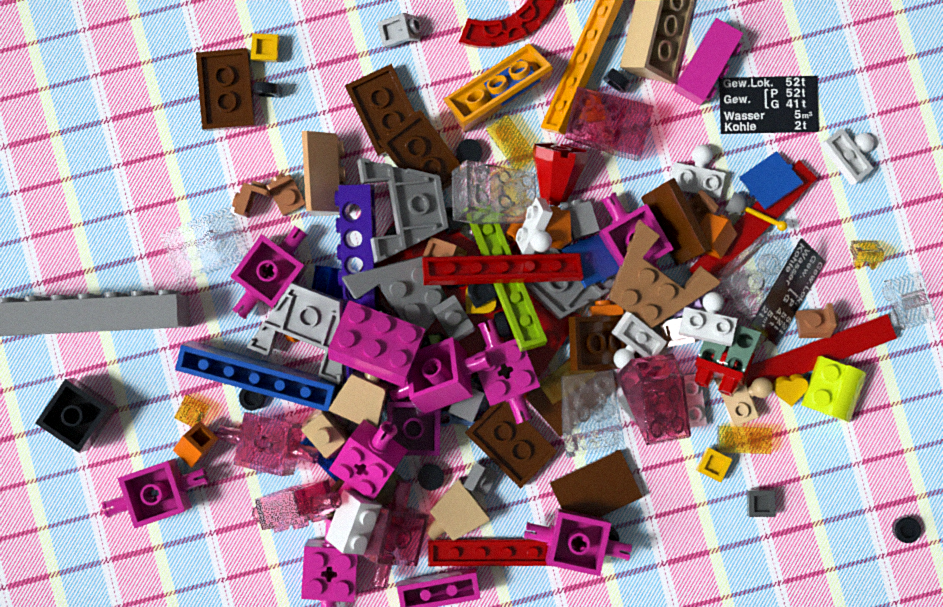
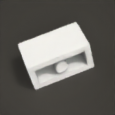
M343 489L326 539L342 553L364 555L382 505L376 500H370L359 491Z

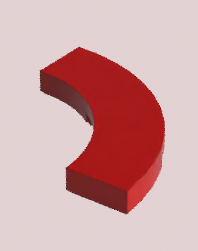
M527 0L513 15L502 20L480 21L468 18L459 44L473 48L491 49L519 42L535 32L546 21L553 11L557 0Z

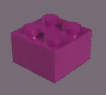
M387 402L386 421L391 422L387 431H390L393 425L397 427V434L392 439L408 450L405 456H440V408L424 414L413 402Z

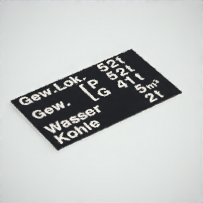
M817 76L719 78L721 134L819 132Z
M800 238L750 324L775 346L780 342L826 263L803 238Z

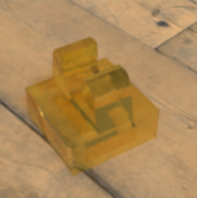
M851 240L850 251L853 255V264L856 269H861L863 261H868V266L871 270L876 268L878 262H883L885 252L878 241Z
M186 394L174 418L193 427L199 421L203 423L211 405Z

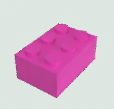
M349 300L328 347V359L405 387L423 343L425 329Z

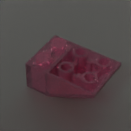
M577 87L564 138L614 156L638 161L642 156L654 106Z
M674 354L631 359L616 376L646 445L690 438L691 430L684 375Z

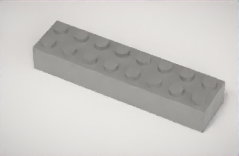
M168 289L158 290V295H155V292L131 291V296L128 293L107 292L104 293L105 298L94 293L78 294V299L76 296L51 295V300L50 297L26 296L24 298L4 297L0 298V337L190 327L189 296L181 295V291Z

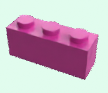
M716 18L673 91L699 106L705 100L710 101L717 90V87L713 85L718 77L723 79L730 67L727 61L731 55L735 57L743 45L739 40L744 33Z
M476 567L400 580L397 584L400 607H440L481 599Z

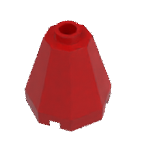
M550 142L534 143L532 154L539 196L546 199L548 205L560 206V202H567L587 164L589 153L583 148L566 144L554 146V143Z

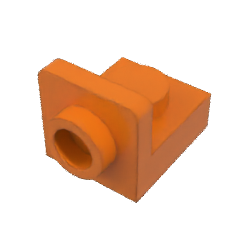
M610 300L595 301V306L589 307V316H621L624 314V309L615 302L614 305H611Z

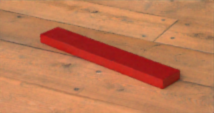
M798 160L792 165V170L802 180L803 185L767 210H764L758 201L750 208L776 220L817 177ZM745 212L732 225L737 235L723 257L719 259L704 253L688 271L693 275L701 265L718 278L771 223Z
M580 253L422 257L421 261L423 286L582 281L584 277Z
M884 314L833 333L830 338H820L751 364L745 379L748 387L759 377L767 378L773 384L778 377L786 376L789 378L794 374L802 375L814 370L818 356L839 361L897 339L888 314Z
M524 538L436 539L434 541L428 539V566H549L545 560L548 546L546 542ZM582 538L572 540L575 547H578L579 543H584Z

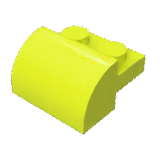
M818 356L801 406L850 423L867 373L850 365H844Z

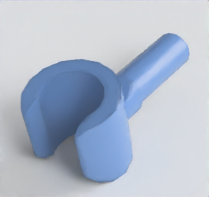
M449 411L440 412L441 414H448L450 417L448 423L440 422V425L443 427L452 424L466 426L473 424L468 420L454 416Z

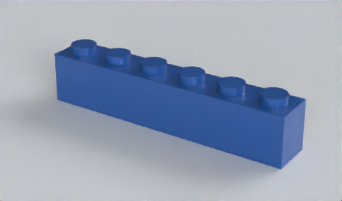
M195 341L181 344L175 368L176 371L329 412L328 410L337 397L339 390L338 384L321 378L316 374Z

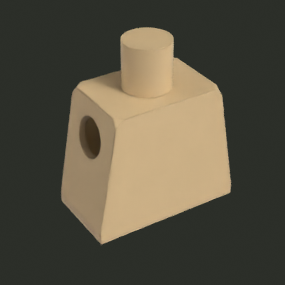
M354 371L328 411L357 424H360L364 419L378 428L382 420L389 385L379 381L380 378Z
M316 409L302 423V432L326 459L336 458L351 436L330 411L326 412Z
M457 478L431 507L430 513L435 520L424 529L433 541L444 532L452 540H456L488 522L490 516L470 490L463 487L462 480Z

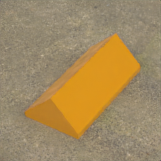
M528 43L443 100L466 133L549 79L552 75L553 67ZM530 66H532L534 73L526 77L530 73ZM510 67L508 72L513 80H523L506 90L508 87L506 77L497 74ZM524 67L523 71L514 73L517 69ZM540 78L541 82L506 105H501V103ZM503 82L500 86L492 88L494 84ZM490 93H491V94H499V93H502V94H500L499 96H497V97L494 98V99H492L491 96H490Z

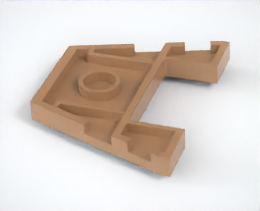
M639 219L635 226L636 230L633 238L626 249L627 253L623 264L620 265L612 285L609 298L652 329L718 286L721 281L700 265L684 286H681L643 258L660 235Z

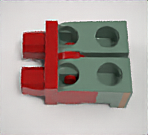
M738 325L735 328L732 346L703 341L699 356L695 362L697 368L695 383L709 388L713 377L722 379L718 391L733 397L738 386L743 387L756 352L760 349L763 342L762 333Z

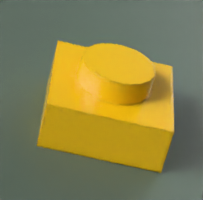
M252 33L251 60L255 62L278 63L279 35Z
M707 447L696 471L721 483L733 459Z

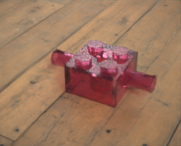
M244 412L241 429L224 424L218 429V432L226 433L223 435L217 434L218 441L237 444L233 465L277 476L294 475L297 459L316 464L319 456L311 454H320L316 447L301 444L303 434L301 430L302 423L258 412Z
M329 479L295 485L255 498L256 506L252 510V516L256 522H260L262 530L273 529L274 533L290 529L289 526L291 525L293 530L309 526L310 520L311 523L327 519L326 514L340 508L342 498L338 492L331 491Z
M396 480L392 502L388 504L379 503L382 506L364 555L357 554L376 563L373 580L371 581V585L375 587L388 588L392 565H418L429 514L407 506L411 487L413 486V483L408 481Z

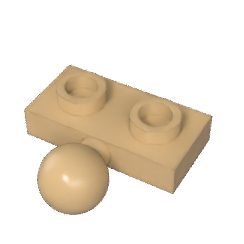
M715 377L714 379L719 388L722 379ZM759 377L755 379L750 387H748L745 380L743 387L738 386L733 397L721 393L734 426L761 416L753 396L766 398L772 393L773 386L767 378Z

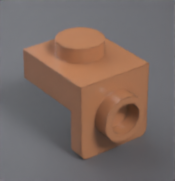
M253 180L251 185L243 182L240 193L237 192L232 202L233 212L248 218L256 194L271 198V192L266 190L267 185Z
M700 190L688 200V204L699 224L707 213L714 214L719 209L714 200L703 190Z

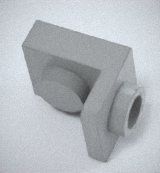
M403 12L377 22L383 48H391L407 41L417 42L421 40V26L415 15Z
M455 295L432 308L450 338L454 337L457 342L475 331V327Z
M476 460L463 483V487L487 495L498 476V472Z

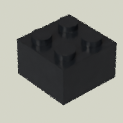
M68 378L64 379L35 424L76 452L81 453L91 448L118 407L78 379Z

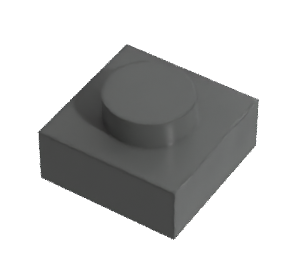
M747 490V516L776 517L775 490Z

